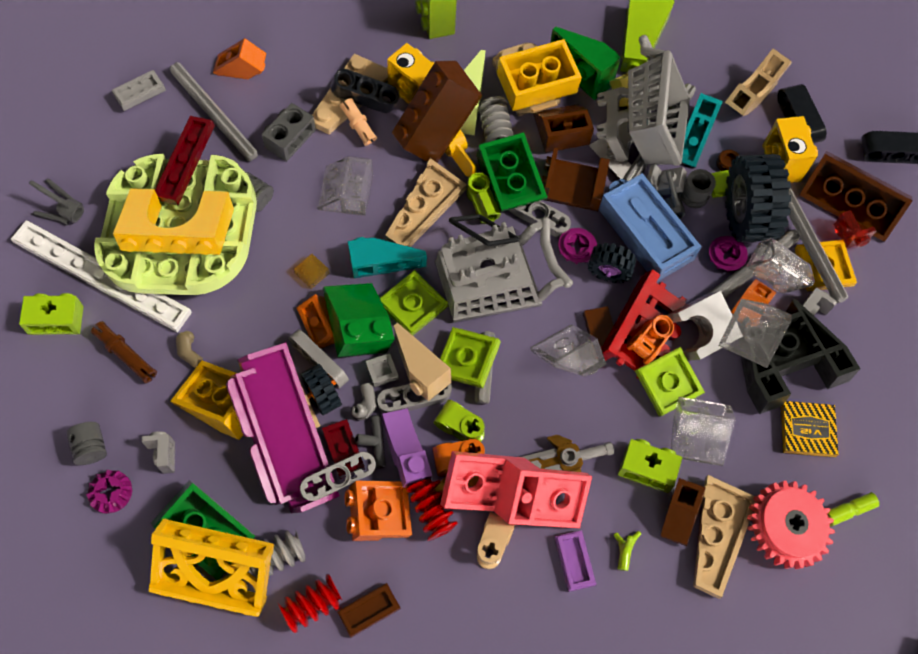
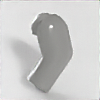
M372 383L360 386L363 400L357 407L353 406L352 415L358 420L369 418L377 407Z

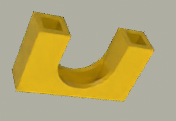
M130 188L113 232L121 251L203 255L221 254L234 211L229 192L203 191L198 210L192 219L177 227L162 228L155 225L162 207L155 189Z

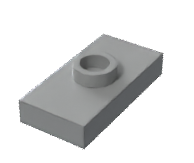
M152 70L111 91L122 109L126 111L166 91L155 71Z

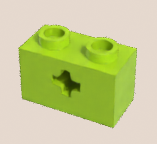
M41 293L34 294V296H23L19 325L28 335L80 334L84 306L77 296L69 293H62L59 296H48Z
M631 439L626 446L618 476L669 493L675 486L683 457L676 455V452L671 449H659L650 446L651 444L646 440ZM648 460L652 461L653 468L649 466Z

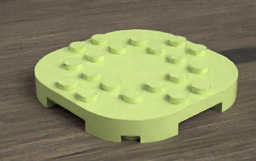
M154 154L133 161L134 166L125 172L120 170L111 181L106 193L110 200L101 237H95V256L98 264L109 279L118 287L134 293L176 295L206 294L225 286L233 280L247 260L256 213V194L247 173L235 161L223 156L211 155L210 160H199L179 206L160 202L162 207L155 225L162 228H172L183 225L193 218L198 210L203 191L229 192L234 211L220 255L128 252L120 250L113 232L130 188L156 189L169 159H166L164 154Z

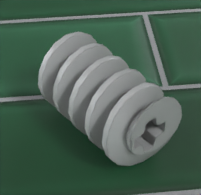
M502 96L490 97L483 100L479 105L485 143L513 135L507 100Z
M296 529L295 536H292L286 530L285 540L283 541L277 534L274 535V549L269 570L270 576L274 573V565L280 571H283L284 561L291 567L295 566V557L302 563L305 562V553ZM250 567L249 573L254 574L256 578L258 577L259 568Z

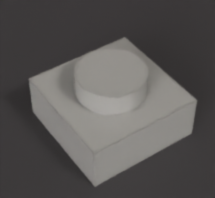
M390 353L365 361L374 387L399 379Z

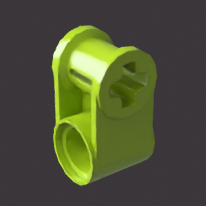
M447 400L433 421L439 429L455 436L461 441L477 439L482 442L485 436L483 420L453 400ZM474 427L477 428V432L473 431L471 434L468 433V429L472 430Z

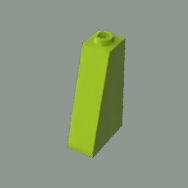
M674 0L628 1L620 71L628 72L648 62L647 57L643 56L640 52L639 37L646 35L655 49L670 17Z

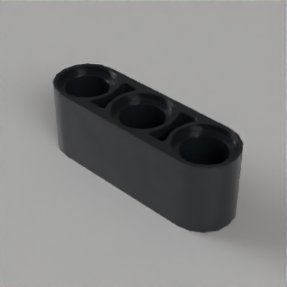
M348 69L338 70L330 87L335 96L345 100L352 98L354 103L382 113L391 112L400 98L396 87ZM338 81L346 82L347 86L340 85ZM361 88L368 90L370 94H364ZM383 96L389 97L391 102L385 101Z
M800 84L779 89L777 100L785 118L804 116L807 125L810 126L813 143L824 141L827 135L826 127L806 86Z
M870 131L861 138L864 159L868 162L918 164V133Z

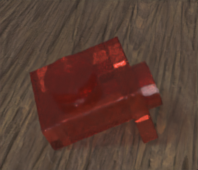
M851 210L843 212L833 224L836 234L844 240L846 248L853 246L862 247L871 241L870 238L876 232L875 227L862 230Z

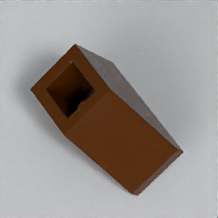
M679 478L660 537L687 546L706 487Z

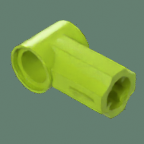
M474 173L468 180L467 197L472 201L477 214L494 222L500 218L501 213L489 187V178L484 173ZM474 186H479L483 189L478 190L475 189Z

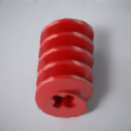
M425 479L406 489L407 492L414 493L410 497L411 502L419 503L414 508L415 512L423 513L419 517V522L428 523L423 528V532L433 533L427 538V541L434 540L451 532L458 524L457 521H448V518L454 512L444 511V507L440 504L439 498L442 496L443 491L435 490L441 483L440 480L431 481V479Z
M329 574L325 576V585L317 579L315 580L316 590L306 585L305 596L297 590L295 591L294 602L286 596L284 597L285 607L278 603L289 628L294 633L298 632V622L304 627H308L309 616L315 622L319 621L318 611L328 616L329 605L335 610H339V600H342Z

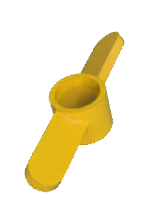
M459 130L445 153L454 159L467 177H470L476 173V166L464 151L468 148L463 132Z

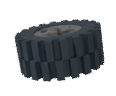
M776 154L736 156V159H733L731 162L732 166L729 167L728 172L730 176H727L726 179L728 188L725 189V195H727L725 208L728 209L726 216L727 220L730 221L728 226L730 231L732 230V236L736 238L737 242L776 241L781 239V236L785 233L784 227L788 226L787 216H790L791 211L789 208V202H791L789 189L791 184L790 181H787L789 173L788 169H784L786 165L784 160H781V156Z

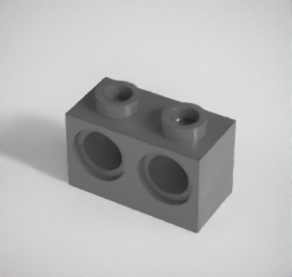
M291 102L286 109L280 111L275 121L271 125H267L261 135L264 147L287 162L316 131L314 116Z

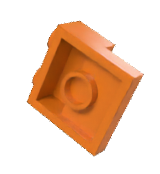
M355 481L349 486V490L345 492L344 501L346 506H350L351 517L347 518L346 530L348 534H352V541H379L382 538H408L412 535L409 496L407 488H403L401 481Z

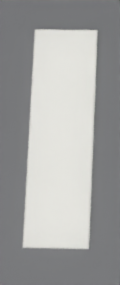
M606 138L598 139L589 145L600 158L610 159L609 167L620 179L624 178L632 165L627 160L618 162L616 158H608L607 153L610 151L607 149L609 145Z

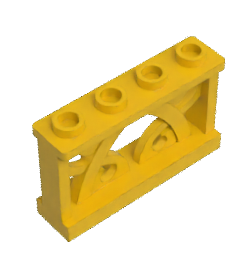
M163 519L152 533L151 538L153 552L149 592L186 600L191 603L212 606L217 609L238 612L244 615L255 617L260 615L267 599L266 593L271 556L274 549L273 543ZM166 547L171 548L173 556L165 558ZM205 557L215 558L220 567L230 574L217 581L209 582L192 564L201 562ZM177 564L171 573L164 572L165 566ZM250 567L259 568L257 578L248 573ZM241 579L248 581L254 587L255 592L248 591V585Z

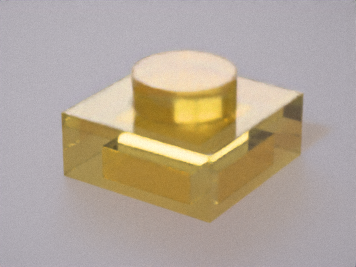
M313 254L294 268V273L311 289L330 274L329 269Z

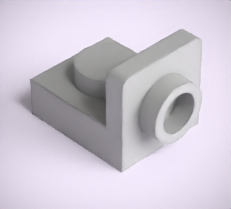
M651 164L649 174L647 175L648 181L660 196L671 194L666 176L667 170L662 171L656 164ZM683 167L668 169L671 172L676 193L683 192L687 171Z
M816 287L802 305L813 315L818 310L827 315L836 305L837 301L830 294Z
M160 431L152 432L150 436H142V443L146 448L154 449V465L163 474L175 473V441L171 436Z

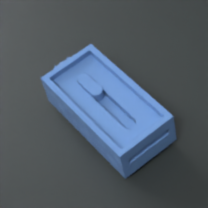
M643 173L629 181L624 179L614 181L610 184L608 193L603 195L599 211L629 250L635 254L636 259L646 272L653 269L660 274L658 281L695 260L701 245Z

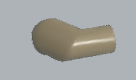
M191 331L180 332L176 337L177 355L196 368L203 358L191 349V343L194 342L193 339L195 338L194 334Z

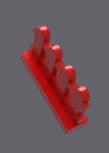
M652 269L640 277L597 355L605 361L615 357L617 358L615 362L617 365L622 366L625 364L634 371L645 366L642 362L643 359L637 353L626 348L627 344L638 333L645 322L663 315L654 308L656 304L671 313L686 305L687 299L683 296L677 298L665 289L666 284L662 281L659 284L656 283L660 274ZM673 323L674 331L668 338L669 340H674L681 335V328L676 323ZM655 324L656 330L660 333V328ZM664 344L656 358L658 359L671 352L669 346Z

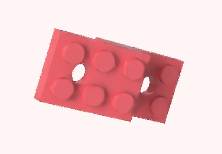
M452 451L440 504L448 509L494 511L508 524L580 528L592 476L584 472L540 469L522 457ZM478 476L477 484L469 488L468 481L471 477ZM561 493H564V500L556 505V498Z

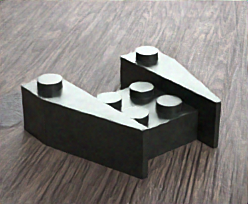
M796 299L792 300L786 309L785 317L753 327L748 316H745L738 327L743 336L738 339L747 393L759 414L783 406L791 395L782 376L814 365L828 390L850 382L861 369L848 347Z

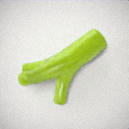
M637 531L632 536L629 535L626 541L622 539L618 532L614 534L620 548L617 569L629 570L631 552L636 540L641 536L640 531Z

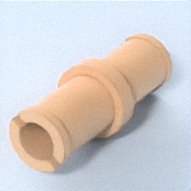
M352 98L345 100L346 105L342 102L340 108L349 119L350 127L356 130L365 146L371 144V139L375 141L377 136L368 125L367 117L361 114Z

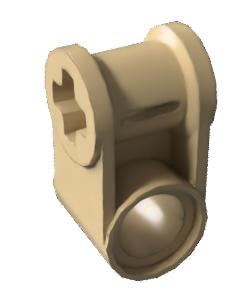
M490 512L477 550V562L484 569H494L499 565L516 525L508 524L493 512ZM489 549L493 550V555L490 558L485 557Z

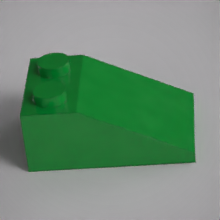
M554 27L550 43L565 39L582 77L579 87L593 100L597 99L599 93L611 88L609 81L616 78L621 57L604 42Z
M524 132L479 144L476 157L482 173L489 178V187L501 212L547 199V194Z
M373 284L324 286L323 292L337 357L387 353L395 339L389 315Z
M188 481L151 522L155 529L163 519L251 539L256 537L191 481ZM205 557L201 562L197 563L216 580H219L226 572L220 567L215 558Z

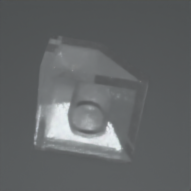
M741 299L718 346L767 368L791 323L792 315L769 304Z
M573 324L530 347L534 354L555 368L584 377L596 373L599 368L606 365L598 339Z

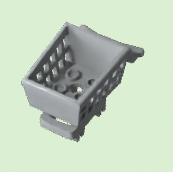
M642 35L639 37L640 52L643 56L647 57L648 62L628 71V89L619 87L597 95L599 99L597 101L598 106H607V122L596 127L598 131L596 136L598 139H607L609 145L607 149L610 151L607 153L608 158H616L618 162L629 160V146L635 143L645 165H680L683 157L690 97L671 51L654 49L648 37ZM628 98L629 109L619 111L620 99ZM680 104V108L667 110L670 106ZM679 114L678 118L667 120V116ZM677 124V128L668 129L667 127Z
M544 217L540 222L530 224L518 236L519 241L515 243L487 246L472 236L464 238L461 234L458 235V239L449 238L448 243L444 244L442 250L438 251L435 265L453 323L542 306V301L556 288L562 286L570 288L573 281L558 265L550 243L551 221L549 218ZM503 222L500 227L493 225L491 231L479 235L488 241L508 239V231L514 235L516 233L513 226L507 228L506 222ZM540 230V245L549 270L557 279L548 282L538 292L522 246ZM484 260H492L495 265L482 269L480 267ZM522 288H530L529 290L522 291ZM517 290L516 293L509 294L510 291ZM533 296L534 298L530 300H524L525 297ZM519 299V302L511 303V300ZM506 302V304L498 305V303Z

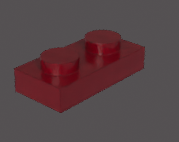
M347 419L322 428L334 463L359 452ZM361 457L358 458L359 463L353 467L350 466V461L345 463L351 475L355 474L353 471L361 468L363 471L365 470ZM336 468L339 478H345V471L341 468Z

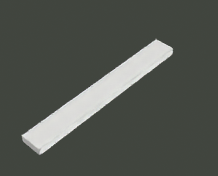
M27 220L11 238L16 245L177 333L192 313L186 306L163 294L134 293L118 287L105 274L94 256Z

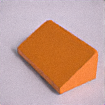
M314 294L296 307L309 338L322 349L334 344V338L325 297Z

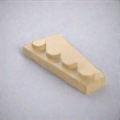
M357 54L352 56L344 68L384 83L388 81V68ZM338 81L340 85L347 86L346 82ZM361 88L364 94H370L368 90ZM329 89L312 114L316 129L329 135L348 119L340 108L342 102L346 105L345 99L335 96L331 89Z
M430 158L426 164L425 171L419 176L414 190L408 195L404 207L399 211L387 231L386 240L411 247L465 192L467 184Z
M707 475L704 484L706 489L702 501L693 587L720 599L723 596L750 522L747 516L753 514L749 506L756 502L753 499V495Z

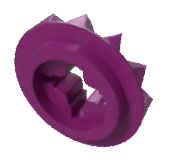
M582 228L569 229L560 236L558 241L560 255L565 257L566 262L572 261L576 265L581 262L587 263L590 260L593 247H597L595 237L589 231ZM577 239L579 246L583 247L580 248L578 253H576L575 247H571L574 246Z
M732 236L716 238L711 243L708 251L710 262H713L717 269L726 270V273L739 270L745 265L748 258L745 245L742 242H737L736 238ZM732 249L730 257L723 259L724 253Z
M107 469L106 472L96 474L95 479L88 483L89 489L86 494L90 505L95 510L101 513H114L124 508L132 496V484L130 479L119 470L111 471ZM108 482L113 488H118L116 491L111 492L110 501L106 494L100 493L107 489Z

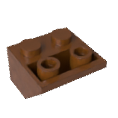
M576 104L533 113L545 153L552 152L554 148L564 150L590 145L594 127L588 109Z

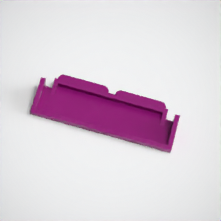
M287 343L257 351L237 359L242 372L230 376L231 379L227 381L226 387L243 435L245 437H252L254 445L250 447L249 453L266 501L268 503H275V505L287 502L291 513H301L339 497L338 490L316 501H309L301 494L300 485L302 480L328 467L329 464ZM331 472V473H330V480H331L333 483H335L334 478H333V475H332V472ZM325 473L319 476L323 480L319 483L314 484L312 480L308 481V487L305 489V492H311L313 495L318 494L317 489L325 485V490L330 489L331 486L326 481Z

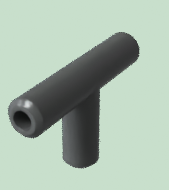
M379 415L371 417L372 436L357 434L354 437V442L356 445L373 446L375 467L381 469L386 466L382 419Z

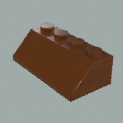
M435 61L392 133L404 150L427 162L431 158L438 163L483 95L457 61Z
M828 151L824 153L799 196L884 242L913 201L912 196Z

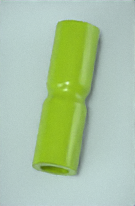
M870 492L849 501V503H843L831 508L827 515L834 522L830 523L829 526H835L854 516L879 507L877 496Z

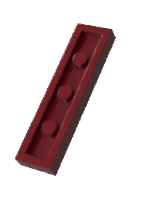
M195 116L189 117L155 189L160 202L179 206L215 127L212 120Z

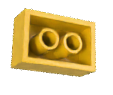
M565 39L501 56L498 61L497 75L512 111L575 94L578 92L582 79Z

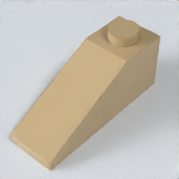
M397 322L394 325L395 340L410 382V387L416 395H422L427 401H430L451 383V368Z

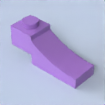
M408 408L383 413L381 419L394 466L398 468L403 488H407L425 479H431L432 472L427 455L418 440Z

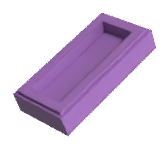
M582 530L555 536L554 539L568 592L596 586Z

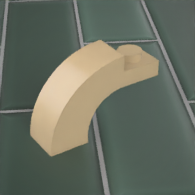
M772 49L755 72L744 83L738 84L725 103L741 115H748L778 84L777 81L788 69L792 61L775 49Z

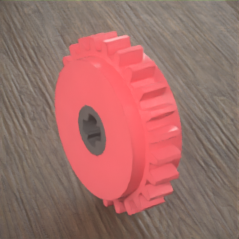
M786 480L778 484L775 482L761 489V494L753 498L756 503L749 506V509L754 514L747 516L748 520L753 521V525L747 527L749 531H754L755 534L751 541H758L760 544L757 547V551L765 550L764 558L767 560L774 557V565L783 564L784 569L793 568V566L795 569H801L804 566L809 567L814 565L815 562L821 561V555L829 552L825 546L833 544V541L828 536L835 533V530L829 527V524L834 522L827 515L830 509H824L822 505L825 500L823 498L818 500L815 497L817 493L815 490L807 492V485L805 484L798 487L797 481L789 484Z

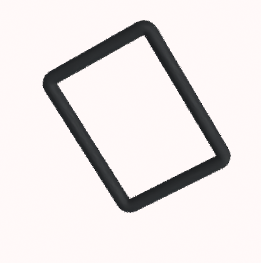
M480 214L449 218V222L487 246L519 241V237L509 231L508 239L488 241L459 223V221L479 219L491 227L497 225Z

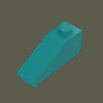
M700 93L686 127L682 163L694 168L696 167L723 101Z
M358 237L348 241L354 279L427 267V254L424 250L373 237Z

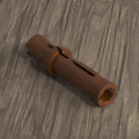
M104 321L96 324L100 330H97L95 327L92 328V335L96 336L105 345V349L109 353H114L144 383L147 384L153 380L146 372L154 378L156 377L157 370L153 369L125 343V338L120 334L116 335Z

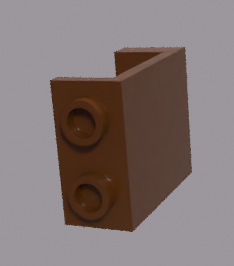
M554 148L552 157L547 156L544 170L549 171L548 176L542 177V183L547 194L545 201L598 212L603 197L610 159L600 158L597 168L556 159L558 148Z

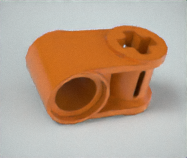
M659 315L645 322L638 333L629 341L626 348L637 353L643 359L642 362L645 365L649 364L656 358L662 346L673 333V321L666 315ZM655 324L660 328V333L657 332Z
M469 439L455 443H443L433 447L432 452L437 475L447 476L452 451L469 453V451L474 450V453L485 454L483 444L477 439Z

